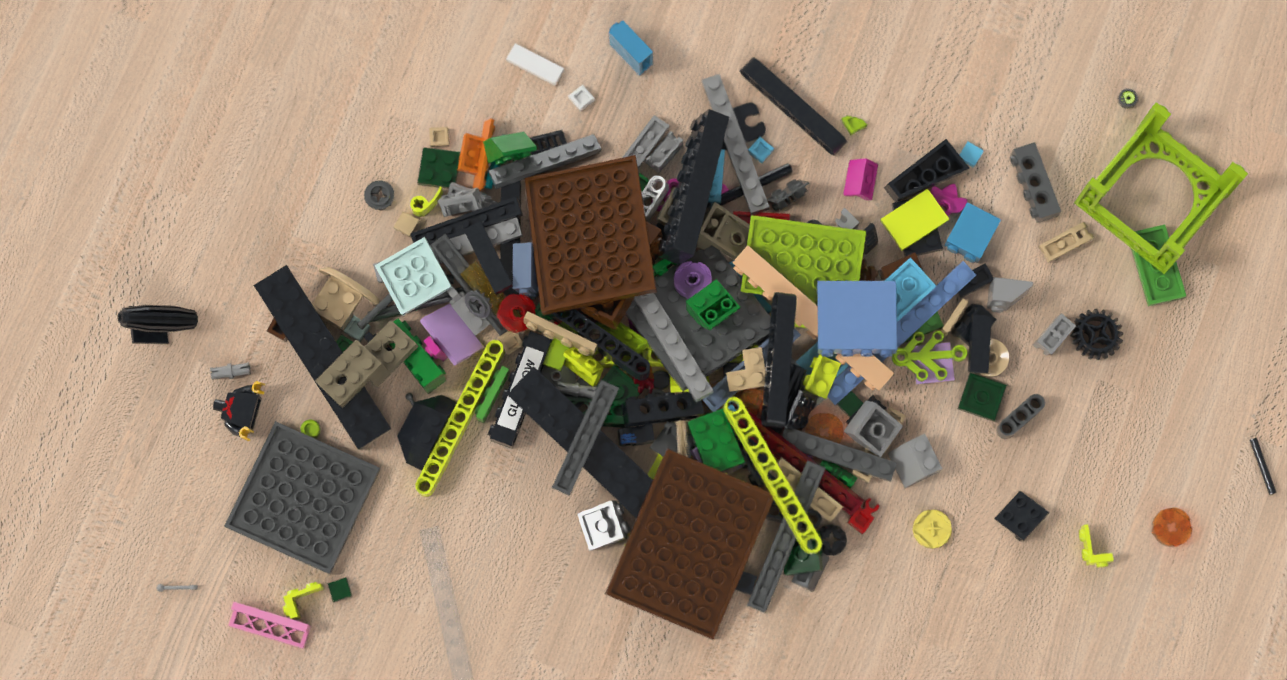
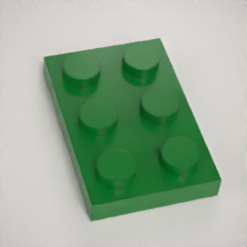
M723 409L687 422L703 464L723 472L745 463Z

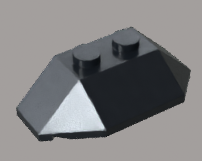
M438 395L416 401L413 404L397 435L407 464L421 471L423 470L457 404L456 401L443 395Z

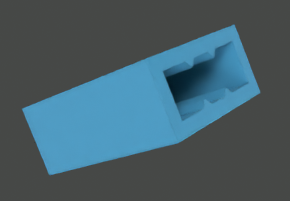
M623 20L619 24L615 23L609 29L610 46L640 76L653 65V51Z
M967 202L944 246L954 254L959 253L963 255L967 261L978 263L1001 219Z

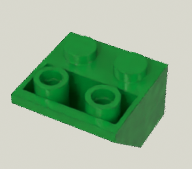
M524 131L491 137L483 141L488 163L495 162L496 165L507 163L510 160L515 162L529 157L531 152L537 150L536 145Z
M717 279L686 300L687 312L699 325L708 330L713 329L741 308Z

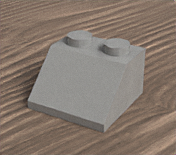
M994 277L989 286L987 309H992L993 312L997 313L1008 310L1027 295L1033 286V282Z
M866 400L844 432L858 444L881 457L903 425L877 403Z
M925 434L904 443L888 453L891 461L897 463L895 469L904 488L942 470Z

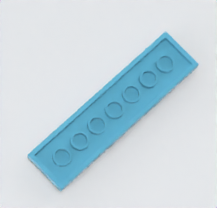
M911 258L905 261L885 280L896 281V321L898 322L936 287L932 280ZM818 342L796 361L800 367L807 370L806 373L808 375H811L813 370L810 365L814 356L817 358L819 356L817 354ZM833 354V356L827 357L829 359L839 362L835 358L837 354ZM847 363L840 365L836 377L849 366Z

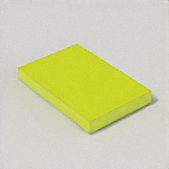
M926 189L881 218L880 221L900 250L903 251L948 222L949 218L930 191Z

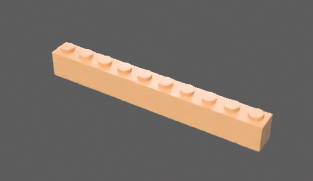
M747 245L733 261L735 265L733 269L741 276L746 274L750 278L748 282L753 287L757 288L759 286L763 289L764 292L762 294L769 301L773 299L775 292L795 294L797 297L795 323L799 327L803 324L808 329L806 333L814 340L816 337L818 338L817 305ZM837 354L835 357L841 364L847 363L852 368L849 371L857 378L862 376L866 380L864 384L872 391L875 388L879 391L894 375L874 355L863 357L861 354H853V356L844 357L841 354Z

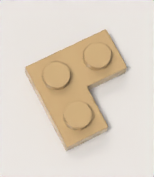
M762 347L742 350L745 369L726 372L729 392L764 386L766 370Z

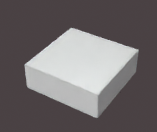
M584 85L568 96L580 112L595 101V98Z

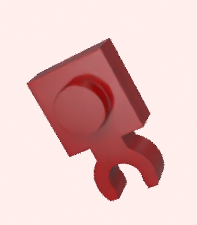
M868 498L863 503V508L859 507L847 521L850 526L861 534H864L875 518L871 514L876 512L880 506L877 504L874 508H870L869 502L871 498Z

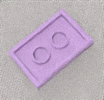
M451 304L434 311L420 320L421 324L454 366L484 349V346L452 308Z

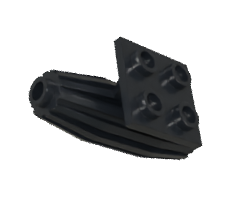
M139 305L122 308L117 315V320L122 327L131 330L132 344H169L167 332L195 329L198 323V316L195 310L173 305Z
M791 363L784 426L802 431L808 424V417L817 404L816 399L818 396L801 391L807 370ZM771 427L778 434L782 430V428Z

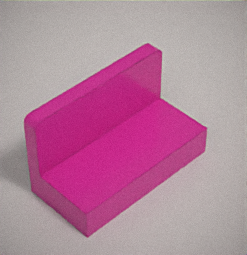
M867 158L850 160L843 195L846 197L858 196L866 201L872 200L878 164Z

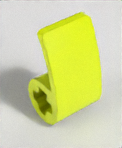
M441 186L429 203L423 196L412 198L410 206L416 216H426L438 204V200L443 195ZM417 205H423V208L420 209L419 207H417Z

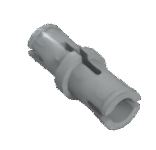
M249 362L236 365L230 363L227 366L210 368V372H212L210 373L211 379L227 377L233 379L234 376L251 375L249 370L251 368Z
M558 381L557 389L562 394L573 395L575 398H578V396L593 398L597 390L596 386L580 385L577 382L571 384Z

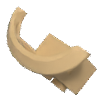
M330 267L319 268L318 271L330 277L312 305L321 319L344 332L353 318V312L363 297L374 306L380 303V299L372 292L341 272Z

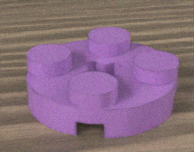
M684 262L675 271L674 287L681 296L687 299L712 282L710 269L701 262ZM689 277L698 278L696 283H689Z

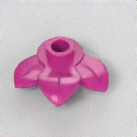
M955 184L948 185L943 190L936 186H933L930 193L940 207H945L946 211L944 212L947 216L951 213L961 212L967 203V199L957 198Z

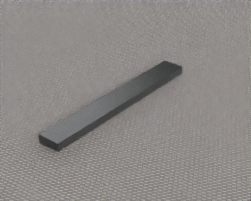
M808 460L794 491L806 514L826 469ZM788 505V513L795 515L797 512L796 507ZM784 517L747 606L766 613L796 541V537ZM799 522L797 524V529L799 531L801 529L803 522Z

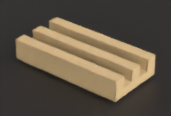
M962 298L941 330L945 337L948 336L968 305V301Z

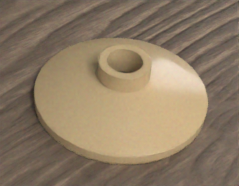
M992 338L990 339V355L993 357V360L989 362L988 374H981L986 377L1001 374L1009 363V352L1006 346L999 340Z

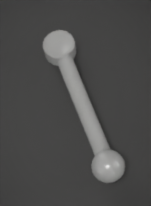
M159 584L157 586L159 592L163 590H198V585L164 586Z

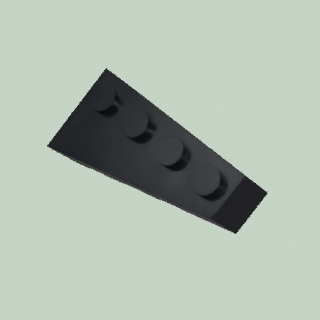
M945 139L889 182L884 189L894 202H898L961 175L970 168L949 141Z

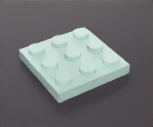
M425 237L375 265L402 316L452 288Z

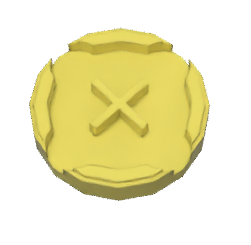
M939 510L923 511L913 522L912 531L914 538L925 548L934 549L943 546L949 540L952 532L949 518Z

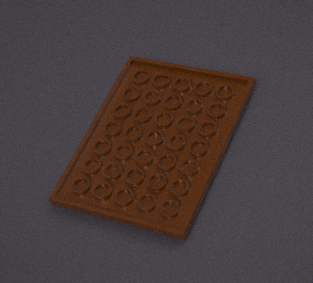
M636 155L525 178L540 305L543 315L657 292Z
M667 448L605 591V595L714 640L774 500L771 493Z

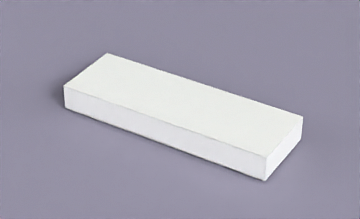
M516 43L506 58V61L554 86H556L564 72V68Z

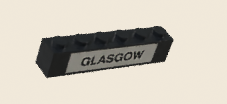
M531 331L528 336L525 335L522 342L524 349L522 354L518 353L515 364H517L516 370L511 371L508 380L511 383L508 389L505 388L502 395L503 404L501 407L498 406L495 413L497 420L495 425L491 424L488 432L491 442L513 449L526 413L507 394L533 366L540 373L542 372L543 362L552 339Z

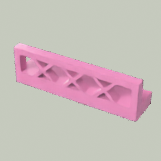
M233 602L231 608L233 614L228 626L304 649L310 632V625ZM238 612L245 614L249 622L243 625L235 624ZM259 619L264 620L267 628L261 631L256 630L253 622ZM282 625L286 633L279 637L275 636L271 628ZM297 630L304 632L301 643L294 642L290 634Z

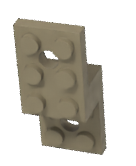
M675 188L671 190L656 219L657 222L664 226L670 217L668 210L673 205L674 198H672ZM714 202L706 208L696 247L705 250L712 245L735 260L747 247L750 225ZM734 234L740 237V243H736L733 240Z
M391 320L365 347L356 339L315 382L343 408L369 381L378 388L418 345ZM390 343L396 344L392 351H387V346ZM341 377H347V381L343 385L338 384Z

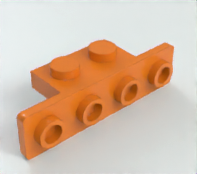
M492 118L484 122L482 137L468 133L464 134L458 164V171L475 175L472 189L478 188L479 192L485 187L486 179H484V176L489 167L483 141L491 138L495 132L494 119Z

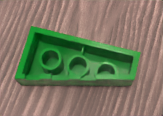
M397 318L393 322L418 345L403 363L427 394H430L446 381L444 376L446 372L440 364L437 366L433 361L435 358L431 357L422 348L421 345L423 343L417 335L413 337L409 332L412 329L405 320L401 322ZM390 343L389 345L394 349L396 344Z

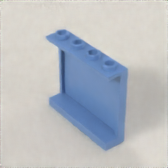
M896 281L817 282V354H822L825 357L833 356V354H841L844 357H850L853 354H861L863 357L881 354L882 357H890L892 354H896Z

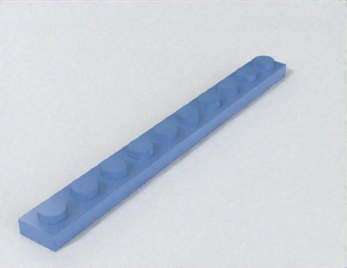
M964 261L897 322V348L976 276ZM873 354L881 362L887 358L882 357L881 354ZM848 366L839 374L832 384L827 397L834 405L864 379L862 376L857 378L849 371L852 368L851 366Z

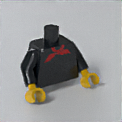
M256 381L252 385L237 388L233 392L227 393L225 401L215 399L213 410L222 412L221 419L224 421V426L234 436L250 441L247 436L249 433H254L253 429L262 400L259 394L263 395L265 393L260 389L265 383Z

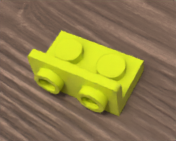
M819 354L818 358L814 356L810 365L813 368L811 375L807 374L803 385L806 386L804 390L827 399L841 363Z

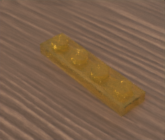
M475 261L460 275L474 291L478 289L480 293H485L486 298H490L489 303L492 304V313L497 317L499 304L506 296L503 293L498 295L494 293L484 270ZM513 309L514 316L520 318L519 311Z

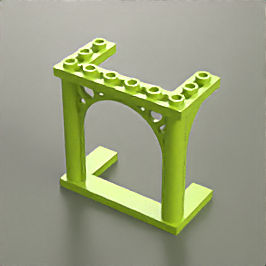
M1156 102L1137 127L1135 134L1096 179L1091 178L1074 204L1165 274L1185 251L1184 247L1224 198L1227 199L1248 173L1241 165L1232 162L1222 175L1218 174L1215 168L1208 166L1198 155L1191 153L1184 144L1177 142L1170 133L1161 129L1171 113L1168 112L1165 106L1159 105ZM1151 142L1159 147L1158 153H1153L1150 150ZM1145 149V152L1147 154H1142L1140 152ZM1144 159H1161L1174 164L1187 176L1193 190V205L1190 213L1160 250H1157L1099 204L1122 174L1132 164ZM1204 182L1209 186V189L1201 190L1197 187V183ZM1198 195H1207V197L1203 196L1202 200H1200Z

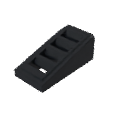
M563 130L531 137L530 139L534 144L538 143L540 149L531 152V156L561 146L557 144L555 138L557 136L560 138L561 145L567 144ZM551 138H552V141H553V144H554V146H552V147L550 146V143H549V140H548V139H551ZM545 141L547 148H543L541 142Z
M870 223L863 230L866 231L863 251L865 255L878 244V236L873 223Z

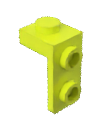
M1088 524L1081 526L1079 539L1081 542L1083 541L1084 549H1082L1083 561H1086V565H1096L1097 568L1108 567V563L1114 561L1113 553L1093 555Z
M313 582L307 584L306 589L299 591L297 588L288 591V595L283 596L286 604L283 606L286 617H290L292 620L300 619L295 599L323 590L324 586L321 583Z

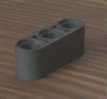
M1039 394L1031 395L1003 419L996 429L998 436L1002 439H1009L1034 418L1045 406L1043 396ZM1031 400H1036L1039 403V408H1033L1030 403ZM1016 413H1023L1025 415V420H1018L1016 417ZM1002 425H1008L1011 428V433L1003 432Z

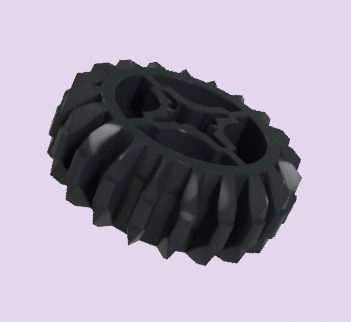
M1094 309L1093 314L1090 310H1087L1086 315L1081 313L1079 315L1080 319H1075L1076 327L1073 329L1075 332L1071 333L1070 336L1076 338L1072 341V344L1079 345L1076 351L1082 349V356L1088 353V359H1092L1094 355L1096 360H1100L1101 356L1107 359L1108 354L1113 356L1115 354L1114 350H1119L1118 344L1123 342L1119 337L1123 336V332L1118 330L1122 328V325L1115 324L1118 318L1112 320V313L1106 316L1105 310H1102L1100 314L1098 309ZM1100 321L1101 324L1098 326H1094L1092 324H1087V322ZM1106 326L1111 332V339L1105 332ZM1101 328L1099 332V337H1096V339L1093 341V338L1095 337V332ZM1082 329L1089 337L1088 343L1083 338ZM1095 343L1107 345L1105 348H1094L1092 346Z

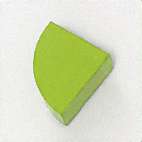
M845 116L841 119L850 136L867 127L866 122L857 117Z

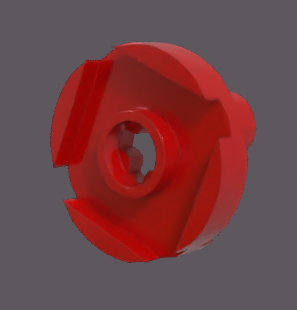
M509 295L499 304L497 318L504 328L513 333L526 331L529 328L524 324V317L527 311L535 315V304L526 295ZM513 309H519L521 311L519 313L521 316L520 318L518 316H514Z

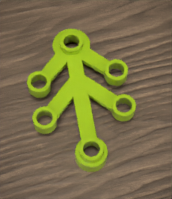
M935 331L932 338L919 352H912L916 345L922 344L925 339L922 332H916L906 347L897 348L896 354H892L891 358L896 366H906L920 382L927 379L928 372L925 369H920L913 362L916 360L921 361L935 373L936 379L942 381L947 377V370L940 368L932 360L953 358L955 361L961 362L967 356V349L963 345H956L953 350L931 351L944 338V334L941 331ZM917 335L921 336V337H922V340H921V341H917V340L915 339V336H917ZM934 335H940L941 339H935ZM961 352L962 357H957L955 353ZM903 355L905 359L901 361L898 359V356ZM922 372L925 374V377L920 378L918 374ZM938 372H944L945 376L940 377Z

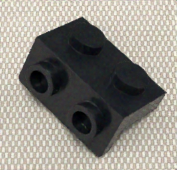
M971 304L968 306L964 315L956 322L951 332L953 336L959 337L968 346L970 344L972 314L992 316L991 327L997 320L982 305Z

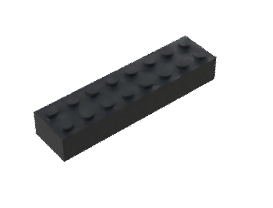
M708 109L691 123V136L686 141L687 151L681 160L683 167L677 176L678 186L672 195V198H674L673 205L668 210L670 217L664 226V239L659 245V257L680 265L695 254L729 116Z

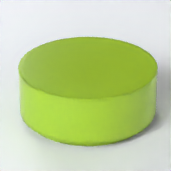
M309 419L302 423L300 431L315 439L319 436L321 428L315 420Z

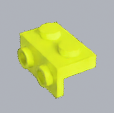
M575 347L564 351L563 355L567 358L565 366L592 387L597 385L604 367L589 355L581 354Z

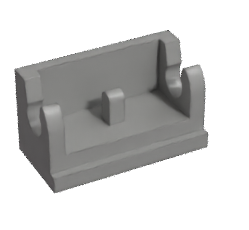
M670 131L648 156L645 163L660 173L683 147V139L680 137L676 138L673 132Z
M478 188L446 194L438 200L444 217L484 208Z
M846 208L841 211L840 219H835L838 227L858 229L859 221Z
M1061 313L1041 334L1033 346L1043 349V354L1052 355L1076 325Z

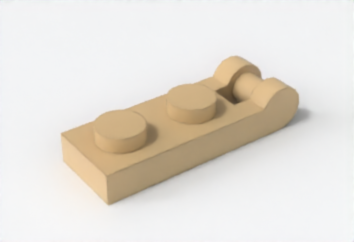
M1082 222L1039 245V249L1046 261L1050 263L1081 245L1092 241L1094 236L1092 233L1089 234L1086 229L1088 227L1086 223ZM1080 232L1082 238L1079 239L1076 233Z

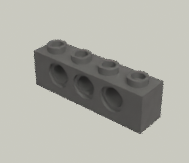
M1036 143L1013 149L1010 161L1012 166L1017 169V180L1019 184L1023 185V196L1026 201H1029L1031 217L1035 218L1037 223L1058 217L1061 209ZM1029 163L1032 169H1026L1023 164ZM1030 180L1037 181L1039 186H1032ZM1036 198H1043L1045 204L1038 203Z

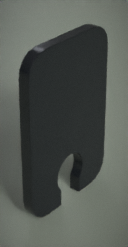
M746 103L732 108L745 143L765 135L766 128L763 121L757 123L754 127H749L745 123V119L748 116L759 114L758 108L754 103ZM723 141V144H722V148H721V149H725V151H726L727 149H726L725 143H724V141Z

